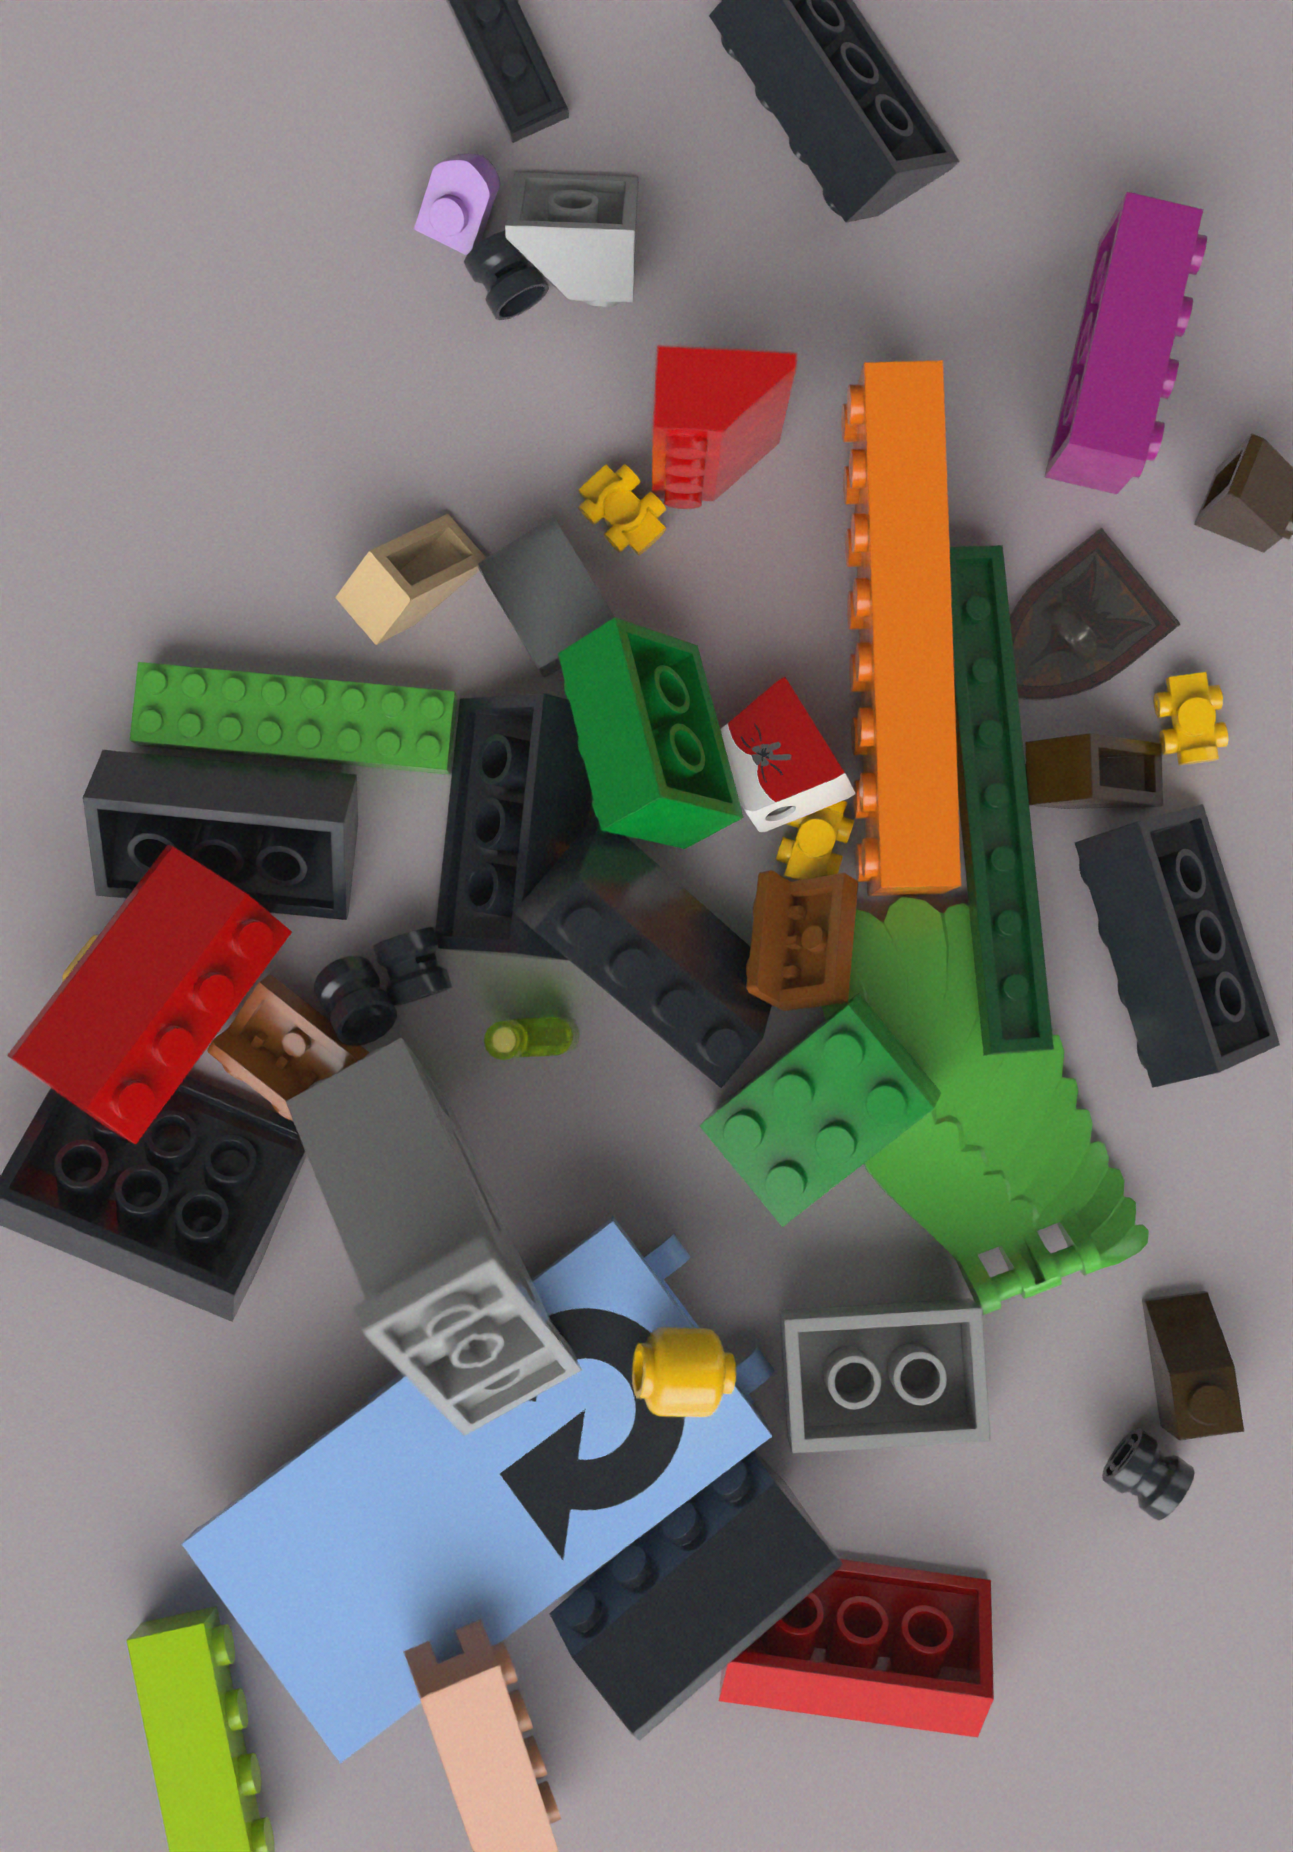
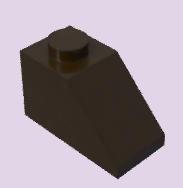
M1251 434L1216 469L1194 525L1263 553L1280 541L1282 537L1290 539L1293 535V467L1264 438Z
M1094 733L1025 742V770L1029 806L1058 809L1163 806L1161 743Z
M1199 1291L1142 1299L1160 1426L1179 1441L1244 1432L1235 1365L1208 1292Z

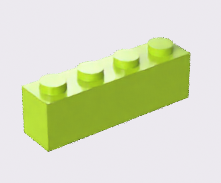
M217 1606L142 1622L126 1641L169 1852H275L271 1822L268 1817L260 1818L255 1795L261 1791V1771L258 1758L254 1752L247 1754L242 1729H246L248 1726L247 1702L241 1688L234 1689L229 1664H233L235 1661V1645L230 1626L228 1624H220Z

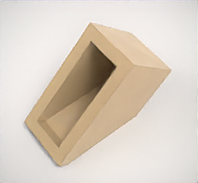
M446 514L369 550L335 598L374 644L378 645L416 625L480 571L478 563L486 559V557L453 518Z

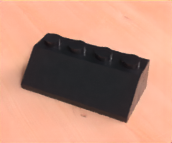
M722 0L709 14V17L722 35L721 42L724 49L733 59L740 62L755 85V94L759 102L775 115L789 136V145L792 152L800 161L808 165L823 188V197L827 205L836 214L840 215L845 223L881 215L950 171L960 162L853 0Z
M545 693L460 698L435 934L439 943L438 949L569 961L514 914V911L589 823L592 791L585 762L578 749L579 738L568 699Z
M102 750L83 795L96 896L127 899L166 846L171 845L247 893L269 913L347 920L358 831L357 774Z
M1203 804L1137 821L1074 842L1080 859V875L1084 883L1089 887L1099 918V934L1109 950L1118 978V994L1121 1002L1128 1010L1137 1038L1138 1057L1143 1067L1147 1070L1152 1088L1222 1072L1280 1045Z
M597 816L591 820L514 911L517 917L720 1088L725 1085L763 1039L772 1005L750 994L747 990L746 965L750 957L751 947L627 836L602 831Z
M754 1450L629 1544L549 1614L572 1659L629 1732L640 1741L842 1566L843 1563L787 1483Z

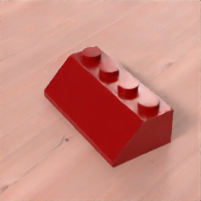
M657 345L653 413L652 493L658 498L664 499V505L677 509H695L702 506V501H715L779 444L797 367V353Z
M167 845L7 1054V1057L106 1128L136 1145L291 935L292 931L247 893L174 846Z
M840 1559L843 1563L842 1566L721 1670L720 1702L978 1738L994 1700L991 1580Z

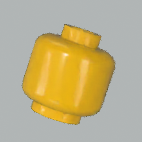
M676 1327L656 1328L651 1332L646 1343H638L634 1352L632 1380L636 1398H644L649 1410L656 1415L679 1417L711 1416L719 1407L723 1394H731L734 1390L736 1380L735 1358L732 1353L723 1351L722 1343L713 1330Z

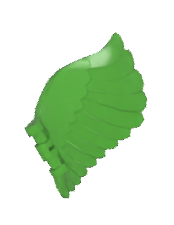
M902 896L889 905L884 922L878 920L868 911L856 909L848 1001L859 993L941 1091L937 1104L931 1112L863 1165L881 1189L953 1256L974 1302L982 1308V1315L1001 1309V1301L1021 1294L1024 1299L1061 1285V1278L1077 1271H1081L1085 1276L1102 1268L1119 1264L1139 1253L1148 1243L1149 1230L1143 1224L1135 1225L1136 1202L1130 1197H1124V1178L1120 1169L1108 1166L1109 1156L1105 1144L1099 1141L1090 1142L1093 1123L1089 1110L1076 1109L1078 1096L1076 1079L1062 1077L1065 1051L1060 1036L1052 1035L1053 1050L983 1056L969 906L965 903L949 906L944 913H940L925 900ZM845 1003L821 1006L825 1019ZM1057 1224L1068 1247L1050 1253L1037 1231ZM999 1247L1009 1270L990 1277L978 1255Z

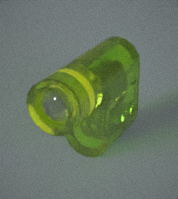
M570 1016L523 1017L493 1023L485 1033L484 1045L487 1052L499 1060L556 1056L572 1052L576 1049L580 1032L574 1022L576 1020Z

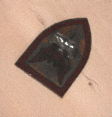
M1102 528L1033 583L1017 602L1010 614L1018 699L1054 700L1090 691L1121 673L1181 625Z

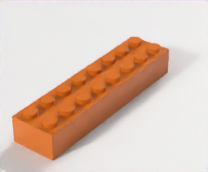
M943 360L864 362L857 385H848L847 404H842L841 412L842 441L853 442V449H850L849 466L844 467L843 473L845 505L855 504L851 528L846 529L845 557L847 567H857V578H854L853 591H849L847 597V619L849 630L859 629V643H856L855 654H850L849 682L851 692H861V708H858V716L852 717L851 745L853 755H863L864 773H860V780H854L853 789L856 794L853 795L855 819L865 818L866 838L862 839V844H856L855 848L856 879L858 882H867L868 896L945 894L961 886Z

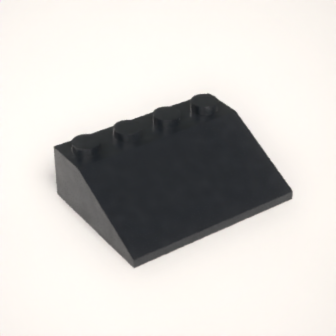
M189 1076L184 1078L136 1145L106 1128L50 1088L0 1175V1226L233 1322L261 1265L307 1154L292 1120Z

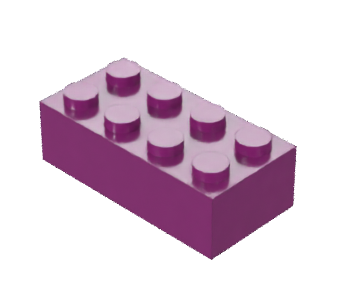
M1126 192L1099 239L1045 478L1118 494L1132 477H1140L1146 460H1155L1161 446L1165 428L1164 422L1155 421L1160 398H1169L1179 367V360L1170 358L1175 336L1182 337L1185 333L1193 307V298L1184 296L1189 274L1196 275L1198 273L1207 246V236L1198 234L1204 209L1131 192Z

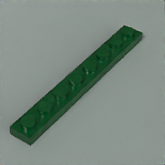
M1003 545L950 547L958 800L983 1056L1049 1051L1054 1049Z

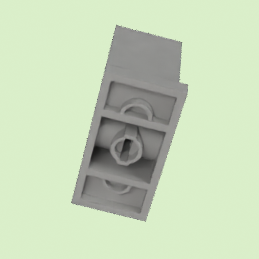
M403 1038L385 1047L371 1051L364 1059L327 1079L315 1082L306 1091L286 1101L366 1300L353 1308L362 1332L464 1436L582 1371L572 1348L549 1319L447 1098Z

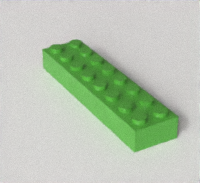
M138 662L130 741L138 746L450 775L458 697L455 691Z

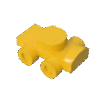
M605 464L578 489L581 496L585 499L578 506V509L592 525H596L602 518L605 520L610 529L603 535L615 550L621 553L629 545L640 556L665 533L666 527L657 518L666 511V507L651 491L641 500L632 492L641 482L627 465L624 464L614 473Z
M1206 672L1166 678L1167 691L1155 693L1153 701L1155 714L1158 718L1167 716L1172 718L1173 728L1160 730L1159 732L1162 754L1177 753L1178 766L1218 760V748L1228 745L1226 724L1224 722L1215 723V710H1220L1223 706L1220 686H1208Z
M846 801L838 802L787 823V825L799 829L795 840L782 837L775 858L776 861L787 864L784 877L798 881L838 874L843 856L833 853L832 849L836 840L847 844L854 824L853 819L843 816L847 805Z

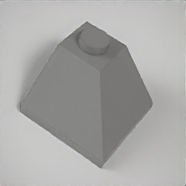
M514 172L505 224V238L569 300L585 301L591 306L601 308L612 307L620 302L633 303L638 177Z

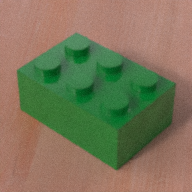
M614 617L558 653L565 680L564 691L570 702L578 733V749L585 762L593 795L592 806L602 831L686 849L744 818L698 645Z
M858 993L848 1003L841 1006L715 1108L699 1126L779 1224L784 1227L931 1112L937 1104L941 1091Z

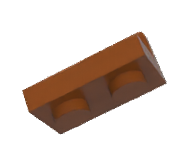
M773 870L763 871L758 874L756 897L753 902L754 919L750 957L746 965L747 990L750 994L782 1011L848 1003L858 892L857 880L846 873L792 882Z
M271 974L257 984L229 1028L214 1038L207 1048V1052L222 1064L228 1074L247 1083L272 1103L273 1108L281 1116L292 1121L293 1119L286 1101L306 1091L315 1082L327 1079L364 1059L370 1053L362 1046L343 1044L338 1039L331 1022Z

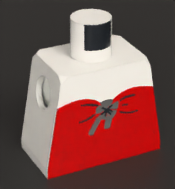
M785 676L776 681L720 729L740 805L744 808L759 832H767L846 800L856 794L844 770Z

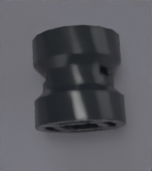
M505 230L484 239L467 254L464 260V265L473 281L483 284L487 291L486 303L497 320H507L529 310L549 290V285L542 273L536 267L530 266L526 257L505 238Z
M433 927L404 933L373 945L378 964L387 969L390 982L386 990L395 1007L453 988L447 969L439 966L435 955L439 943Z
M347 956L335 960L317 975L314 982V992L321 1006L331 1013L330 1022L338 1039L343 1044L350 1046H361L376 1041L393 1027L397 1019V1009L385 990L379 988L380 978L374 966L367 958L362 956Z
M1136 1428L1125 1436L1114 1449L1104 1467L1102 1479L1119 1493L1130 1492L1132 1495H1137L1139 1508L1155 1520L1160 1521L1171 1514L1182 1502L1193 1482L1195 1471L1191 1465L1178 1456L1164 1457V1453L1158 1448L1157 1440L1144 1430Z

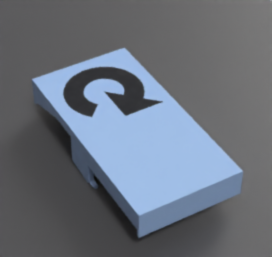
M612 1216L531 1279L551 1323L572 1348L582 1371L465 1436L400 1372L367 1398L369 1401L202 1526H198L182 1543L185 1550L339 1763H342L421 1703L404 1651L430 1641L437 1663L446 1661L462 1654L455 1630L480 1619L491 1646L503 1641L772 1437L764 1417L753 1405L754 1401L749 1395L767 1381L775 1371L758 1347L745 1360L736 1365L734 1390L731 1394H723L719 1407L711 1416L679 1417L656 1415L649 1410L644 1398H636L632 1367L634 1352L638 1343H646L651 1332L659 1327L700 1328L664 1280L691 1257L674 1233L660 1246L643 1257L615 1217Z

